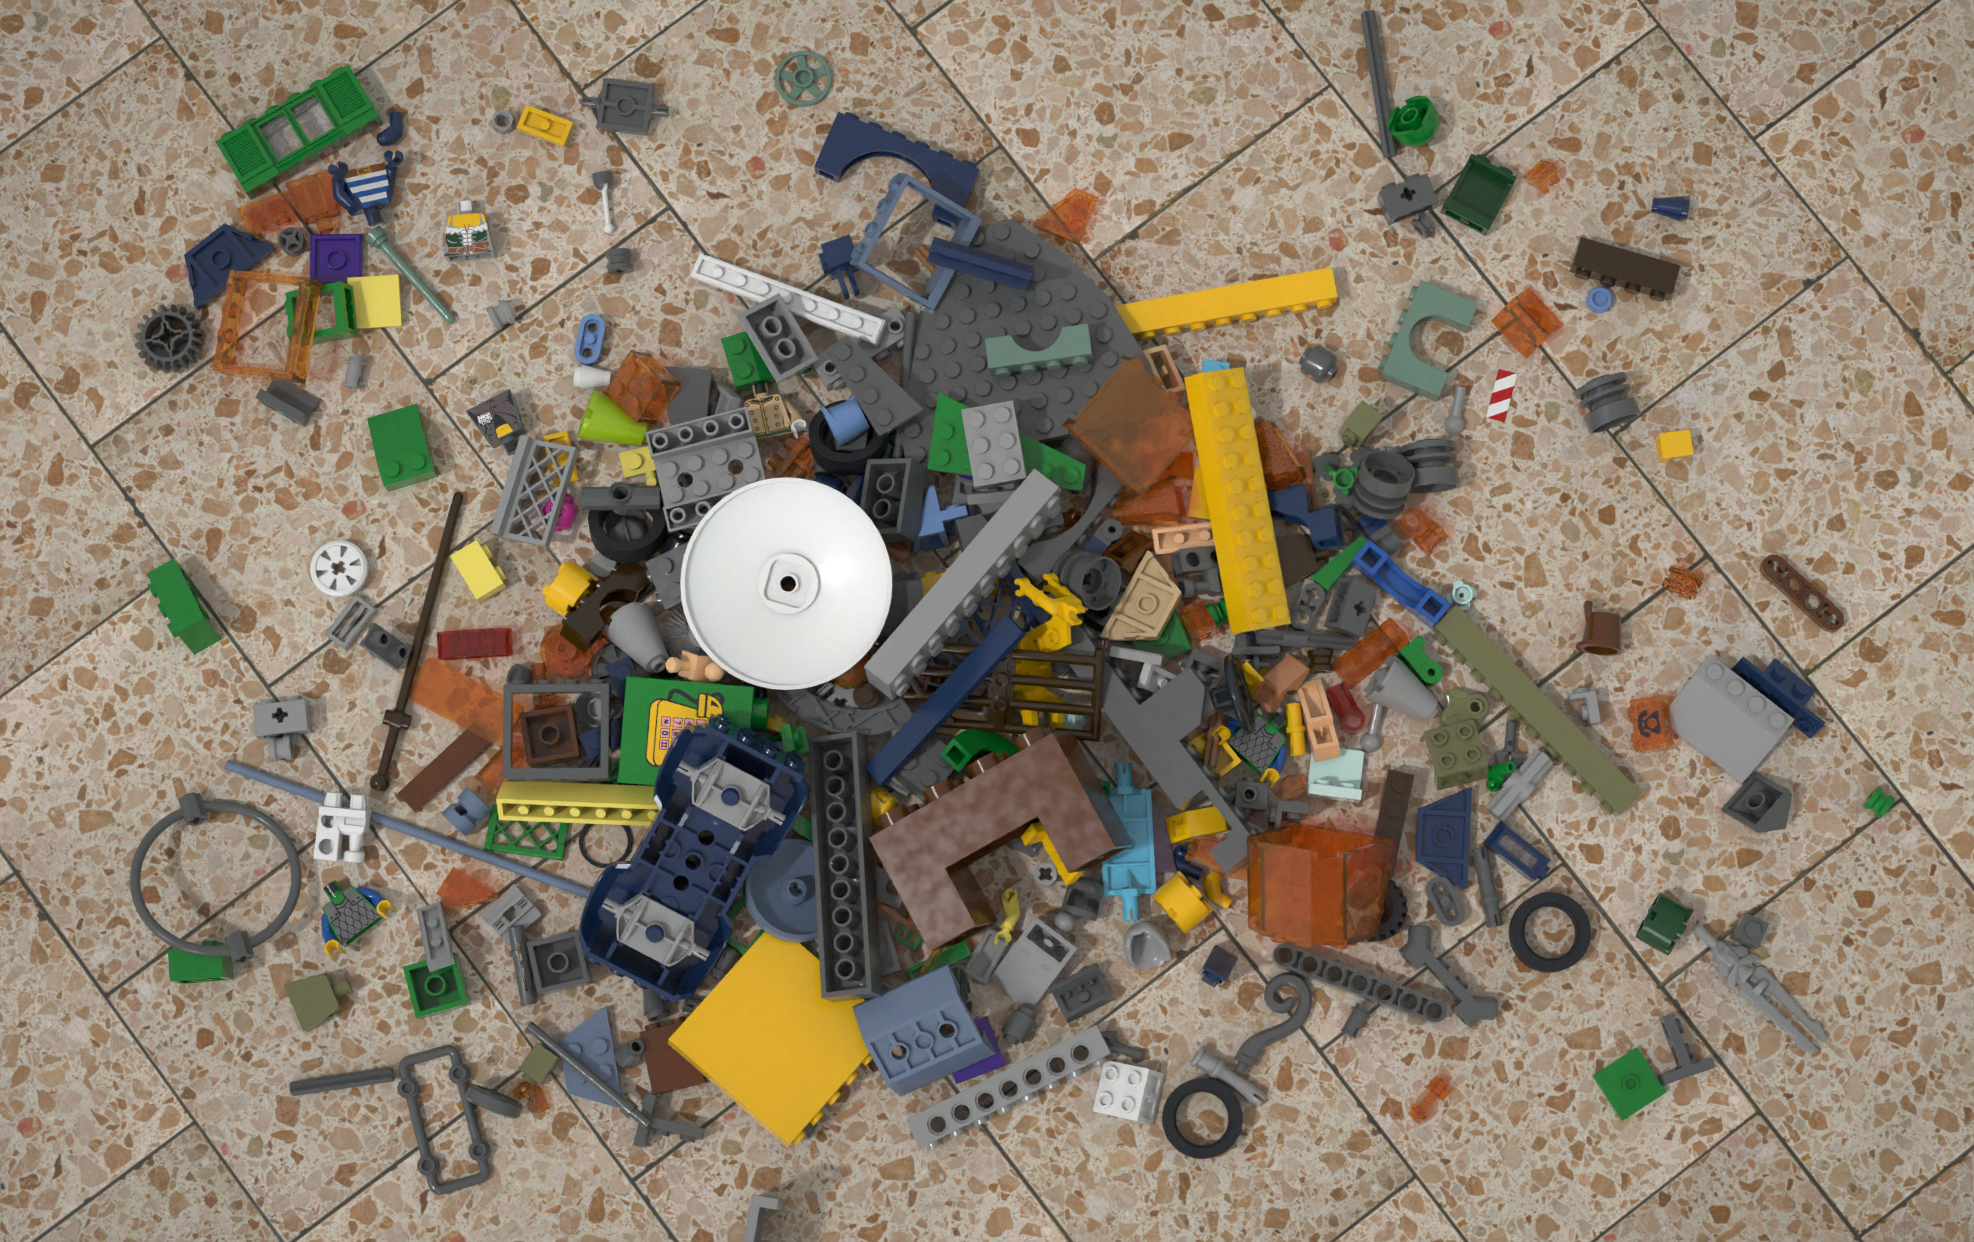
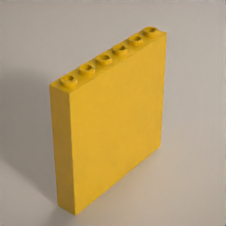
M766 932L759 937L668 1039V1044L787 1148L792 1143L795 1146L800 1143L806 1136L803 1130L809 1123L814 1126L824 1115L821 1112L823 1107L827 1103L832 1106L840 1097L841 1093L838 1090L844 1083L849 1086L859 1075L856 1072L861 1064L867 1066L873 1059L862 1039L853 1011V1006L866 1000L858 999L833 1003L822 999L819 960L800 943L779 940Z

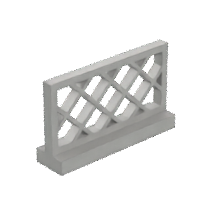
M520 435L490 533L503 540H514L549 548L579 449ZM541 447L546 448L549 456L539 462L538 456ZM564 452L569 453L567 462L560 466L557 457ZM552 461L556 470L545 476L542 468ZM538 471L541 480L531 487L532 475ZM559 476L561 480L560 485L552 491L549 482ZM545 486L548 494L538 501L534 492ZM530 496L533 505L524 511L522 508L524 500ZM551 500L553 503L552 510L544 515L541 507ZM537 510L540 519L530 526L527 516ZM523 521L526 529L518 535L514 534L517 523ZM544 525L545 533L543 539H536L533 531Z

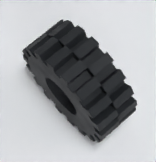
M1368 875L1367 877L1359 878L1347 888L1341 899L1340 915H1342L1344 926H1347L1351 934H1354L1360 940L1381 942L1392 937L1400 930L1406 921V914L1408 913L1406 906L1407 898L1406 896L1404 897L1402 888L1398 887L1395 881L1392 879L1388 880L1386 876ZM1378 899L1382 902L1384 912L1380 918L1370 919L1365 915L1363 907L1367 900Z

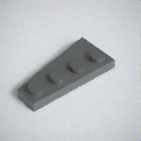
M848 336L825 349L879 438L924 412V409Z

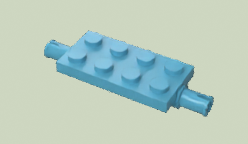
M1116 763L1117 787H1114V790H1110L1109 800L1134 845L1102 863L1103 897L1120 896L1123 900V921H1130V910H1132V920L1140 921L1138 897H1141V895H1152L1156 891L1151 789H1135V786H1132V763H1125V774H1123L1122 763Z

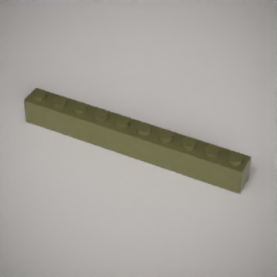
M1458 605L1452 608L1432 628V631L1435 633L1433 634L1434 639L1440 645H1447L1453 651L1451 653L1452 657L1460 665L1465 664L1471 670L1469 673L1479 684L1483 682L1490 689L1488 693L1496 702L1502 701L1508 707L1507 713L1515 721L1520 720L1526 726L1525 731L1534 740L1538 738L1545 745L1543 749L1551 758L1555 759L1557 757L1564 764L1562 769L1570 777L1573 778L1575 776L1582 783L1580 787L1589 796L1594 795L1600 801L1599 806L1609 816L1613 814L1616 817L1642 793Z

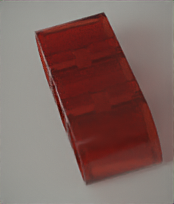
M488 628L438 632V660L512 656V629Z

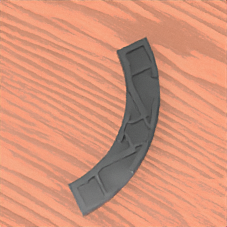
M806 688L793 690L772 689L788 709L798 717L815 727L836 734L857 731L863 736L879 735L901 728L914 715L903 697L883 706L865 710H854L826 703L814 696Z

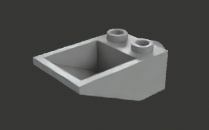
M1062 911L1056 915L1054 920L1055 927L1053 929L1035 916L988 980L1022 1006L1032 1010L1078 949L1061 936L1063 932H1069L1075 926V918L1069 912ZM1036 930L1043 931L1044 937L1041 940L1034 938ZM1057 946L1064 947L1065 953L1062 956L1055 954Z

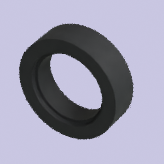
M846 400L833 402L825 406V408L834 407L844 403ZM821 410L811 420L808 432L811 453L816 463L830 473L843 476L864 473L866 471L867 459H883L888 447L887 434L879 438L865 416L873 433L870 443L857 452H835L829 449L823 441L830 428Z
M662 500L660 509H645L653 518V524L649 532L642 538L630 542L615 540L604 531L603 523L613 510H590L588 524L591 540L595 548L606 558L621 563H633L651 557L662 547L668 532Z
M1556 892L1540 893L1524 901L1515 910L1509 924V941L1517 958L1527 967L1544 973L1559 972L1576 964L1586 953L1591 939V926L1584 909L1571 897ZM1542 907H1554L1562 910L1571 919L1575 929V938L1572 947L1563 956L1545 958L1536 954L1528 946L1524 929L1528 917L1535 910Z
M1208 1078L1192 1079L1178 1086L1167 1098L1162 1113L1163 1129L1171 1145L1182 1154L1197 1159L1212 1158L1226 1152L1238 1139L1243 1123L1241 1105L1235 1094L1221 1082ZM1206 1092L1213 1094L1223 1102L1227 1109V1129L1223 1136L1212 1144L1197 1145L1191 1143L1182 1136L1177 1127L1176 1114L1178 1107L1187 1096L1193 1093Z

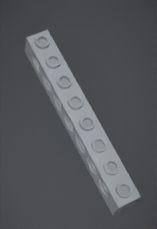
M1095 1025L906 1119L919 1148L926 1146L927 1151L942 1144L941 1138L950 1135L951 1139L966 1132L965 1126L973 1123L977 1127L989 1121L987 1115L996 1111L1001 1115L1013 1109L1012 1103L1020 1099L1022 1103H1025L1037 1097L1036 1091L1044 1087L1046 1091H1049L1061 1085L1060 1079L1069 1076L1071 1080L1085 1073L1084 1067L1092 1064L1095 1068L1107 1062L1106 1056L1111 1053L1098 1026ZM1084 1046L1088 1049L1089 1056L1085 1061H1078L1074 1058L1073 1052L1076 1047ZM1054 1058H1061L1065 1062V1068L1060 1073H1054L1050 1069V1062ZM1033 1069L1041 1073V1081L1036 1085H1031L1026 1080L1027 1073ZM1008 1081L1016 1083L1018 1088L1017 1093L1012 1097L1005 1096L1002 1091L1003 1085ZM984 1093L991 1094L994 1099L993 1105L988 1109H984L979 1105V1097ZM960 1105H966L970 1110L969 1117L963 1121L958 1120L955 1116V1110ZM936 1117H942L946 1122L945 1129L939 1133L935 1132L931 1127V1122Z

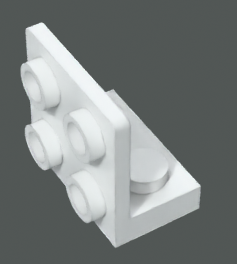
M1108 1060L1103 1064L1093 1111L1153 1126L1164 1074L1151 1069Z

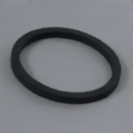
M585 824L579 836L580 851L590 864L599 868H606L609 864L594 862L587 856L584 850V834L592 825ZM626 825L621 826L627 834V848L623 856L615 862L624 861L631 850L632 838Z

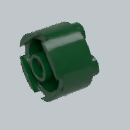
M1659 893L1650 906L1645 920L1640 924L1635 937L1669 956L1676 943L1673 939L1681 938L1687 927L1683 922H1688L1694 910L1666 894Z

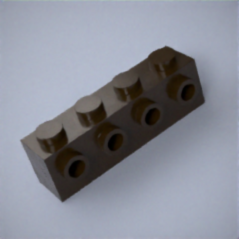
M1581 237L1577 243L1569 272L1575 273L1574 276L1579 279L1589 280L1592 278L1599 280L1601 285L1607 287L1620 286L1628 293H1644L1649 295L1650 299L1662 302L1669 300L1673 294L1680 265Z

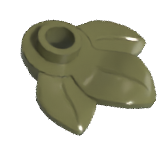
M1459 688L1451 689L1444 693L1445 700L1449 706L1441 713L1439 723L1443 726L1474 720L1477 731H1479L1481 728V718L1488 712L1489 705L1487 699L1481 694H1468L1465 690ZM1472 702L1480 704L1479 711L1474 712L1471 710L1470 705Z

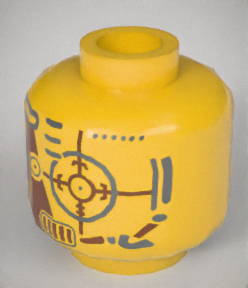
M882 787L870 788L872 822L880 826L877 818L897 807L898 799Z

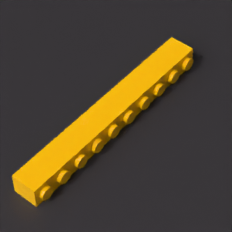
M1332 267L1116 305L1115 308L1134 338L1146 341L1156 338L1155 335L1166 333V336H1174L1180 334L1181 330L1191 329L1192 332L1206 329L1208 325L1216 324V327H1225L1231 325V321L1241 320L1242 323L1255 321L1257 317L1267 315V318H1275L1281 316L1282 312L1292 311L1293 314L1307 311L1309 307L1317 306V309H1326L1332 307V303H1336L1338 296Z

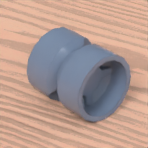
M468 787L457 797V804L451 803L442 812V815L465 837L476 827L475 822L477 820L482 821L492 811Z

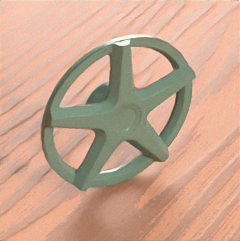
M798 51L789 54L779 63L775 72V85L778 93L787 103L795 106H811L822 101L829 92L832 83L831 70L827 62L821 56L809 51ZM805 55L816 58L823 66L814 70L808 69ZM797 56V69L795 72L781 71L783 65L788 60ZM827 73L826 87L821 93L814 84V80ZM779 78L794 83L789 96L783 92ZM803 89H806L815 97V99L809 101H796V98Z

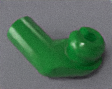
M1506 761L1490 767L1487 776L1488 781L1486 782V788L1489 791L1497 792L1504 784L1505 776L1515 772L1516 766L1514 762Z

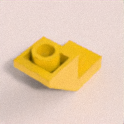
M1215 806L1186 811L1165 818L1170 844L1181 843L1196 837H1211L1230 830L1229 824Z

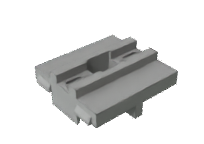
M515 884L481 913L482 918L501 936L500 938L508 945H510L507 927L524 925V932H526L542 916L539 908L536 905L534 906L523 894L524 892L520 887ZM514 907L519 912V915L510 922L505 915Z

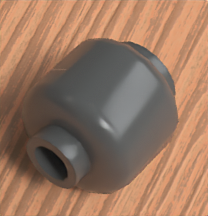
M1320 345L1313 348L1308 347L1299 360L1301 373L1318 384L1326 380L1331 381L1339 369L1336 367L1337 357Z

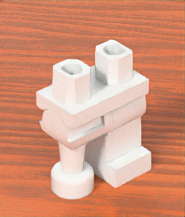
M327 792L324 806H319L313 859L333 861L343 859L346 862L364 863L365 853L360 851L363 834L369 830L372 810L367 809V795L351 794L349 808L342 807L343 793ZM343 835L349 836V850L344 852L343 858Z

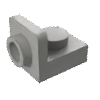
M1587 687L1572 690L1573 694L1567 697V702L1583 701V704L1580 705L1582 720H1586L1587 726L1598 725L1601 720L1596 691H1588Z

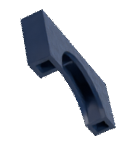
M837 113L815 163V174L839 183L843 175L858 162L874 157H891L914 166L926 177L933 190L966 209L980 176V169L976 168L977 165L968 160H963L962 162L956 160L952 154L943 150L936 152L929 149L930 146L922 141H916L915 143L909 141L905 135L897 131L890 133L882 130L883 127L875 122L870 121L868 124L862 122L853 113ZM935 204L932 220L956 230L961 219Z

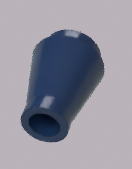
M1684 196L1654 197L1651 213H1657L1677 221L1681 219L1687 220L1690 199H1684Z

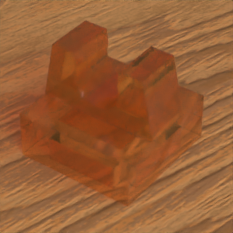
M1540 160L1523 176L1529 185H1532L1542 194L1549 192L1546 187L1548 180L1554 184L1560 181L1557 175L1559 170L1554 163Z

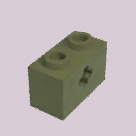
M1362 400L1343 423L1339 435L1342 436L1341 441L1348 447H1355L1359 450L1377 429L1383 416Z

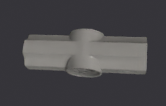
M1536 748L1519 769L1516 768L1515 772L1508 777L1502 785L1503 788L1493 797L1485 809L1495 819L1504 822L1520 802L1522 803L1535 789L1536 783L1553 764L1551 759Z

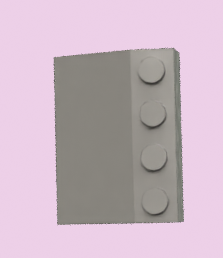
M1709 655L1659 717L1660 722L1740 784L1746 780L1795 720L1712 655Z

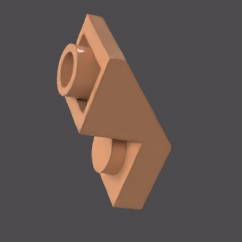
M1289 654L1263 677L1264 681L1258 686L1251 698L1268 712H1276L1287 691L1299 690L1311 668L1293 654Z

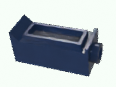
M1501 820L1481 843L1530 882L1535 881L1536 878L1541 881L1550 870L1547 864L1551 859L1530 845Z

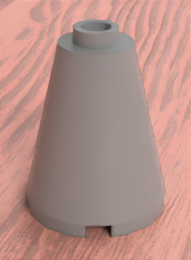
M632 602L622 606L610 617L612 619L609 626L606 624V635L647 672L658 673L666 668V661L669 655L652 608L645 602H643L644 605Z
M1394 654L1390 655L1383 661L1387 666L1381 670L1378 668L1373 674L1365 689L1367 695L1364 698L1421 721H1425L1427 718L1431 720L1439 710V706H1437L1438 699L1399 657Z

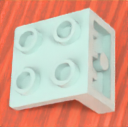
M1340 748L1339 758L1314 762L1311 751L1306 797L1359 803L1362 795L1360 786L1364 752Z

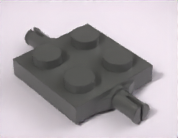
M603 78L602 90L598 98L582 97V107L597 109V130L647 136L649 122L653 115L668 118L669 113L668 106L654 105V84Z

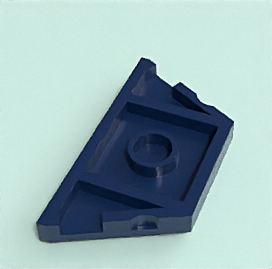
M224 223L184 254L194 297V306L198 310L203 308L273 253L276 248L273 244L259 240L253 235L241 232Z
M1469 787L1417 809L1415 862L1435 874L1447 878L1461 889H1467L1472 796V788Z

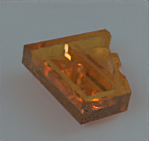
M1074 188L1063 200L1053 205L1040 219H1036L1033 227L1079 246L1099 197Z

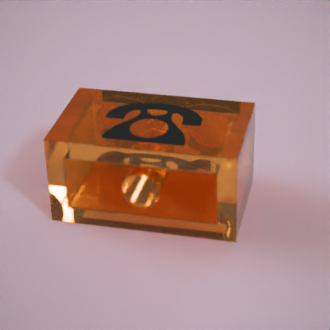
M1654 696L1630 700L1628 718L1633 724L1631 744L1636 749V752L1645 754L1673 750L1668 698Z

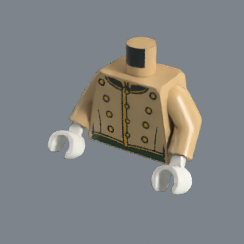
M758 383L752 386L754 399L744 401V407L747 406L758 445L793 437L799 438L798 432L802 430L809 434L808 426L805 420H803L801 412L789 400L781 399L780 394L770 395L767 383Z

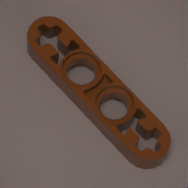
M1769 555L1761 562V574L1821 629L1826 632H1834L1842 627L1844 623L1843 613L1782 557ZM1775 561L1778 564L1776 569L1781 574L1786 570L1788 574L1782 577L1779 582L1777 578L1781 575L1776 571L1770 573L1767 570L1769 568L1767 562L1773 563ZM1788 578H1795L1798 581L1799 588L1797 591L1792 592L1786 588L1785 582ZM1812 595L1818 599L1819 604L1816 609H1809L1805 605V598ZM1825 605L1827 609L1823 612L1828 616L1834 614L1836 616L1834 621L1837 625H1827L1828 618L1823 613L1818 617L1816 613Z

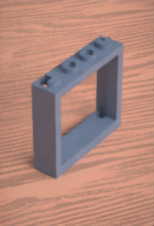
M898 173L889 182V191L886 197L882 198L877 204V213L873 221L866 225L863 232L865 236L861 243L857 244L851 254L852 260L849 264L915 303L934 310L955 270L937 265L923 293L920 295L867 264L866 260L905 187L910 188L961 219L950 242L968 247L982 219L910 175Z

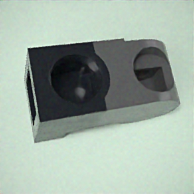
M1120 586L1116 599L1106 609L1098 611L1088 609L1084 615L1083 623L1102 633L1126 589Z

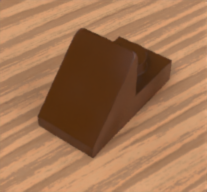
M1132 530L1103 552L1102 556L1112 558L1118 564L1120 570L1134 575L1138 568V559L1145 555L1147 550L1150 551L1153 548V539Z

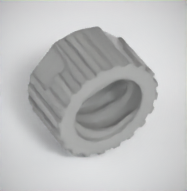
M502 109L494 113L491 122L497 133L505 135L513 131L515 119L510 111ZM501 118H508L509 124L507 126H499L498 121Z

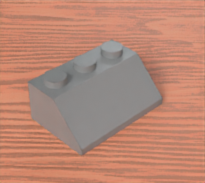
M780 293L737 315L777 383L800 374L819 360Z

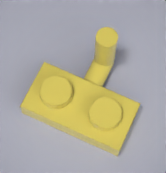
M648 446L619 453L625 479L646 475L647 486H659L655 463L651 458Z

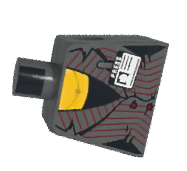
M508 389L466 412L492 448L503 445L507 455L510 456L515 454L518 444L516 437L524 434L525 429L512 391Z

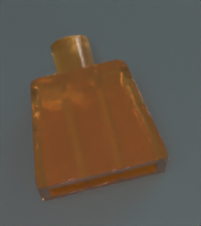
M328 170L285 183L306 225L316 223L319 234L332 232L334 228L331 218L341 215L340 204L333 198L332 178L334 175H331Z

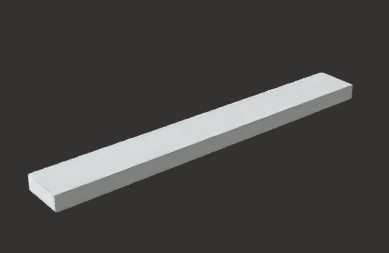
M701 253L690 275L694 280L757 303H761L780 293L793 316L875 346L878 345L886 326V321Z

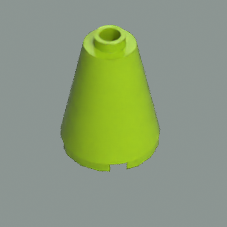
M593 390L578 430V438L639 447L642 442L647 443L645 432L651 431V428H648L646 420L602 392Z

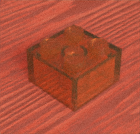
M630 350L604 393L635 422L656 425L681 385V382L649 353Z

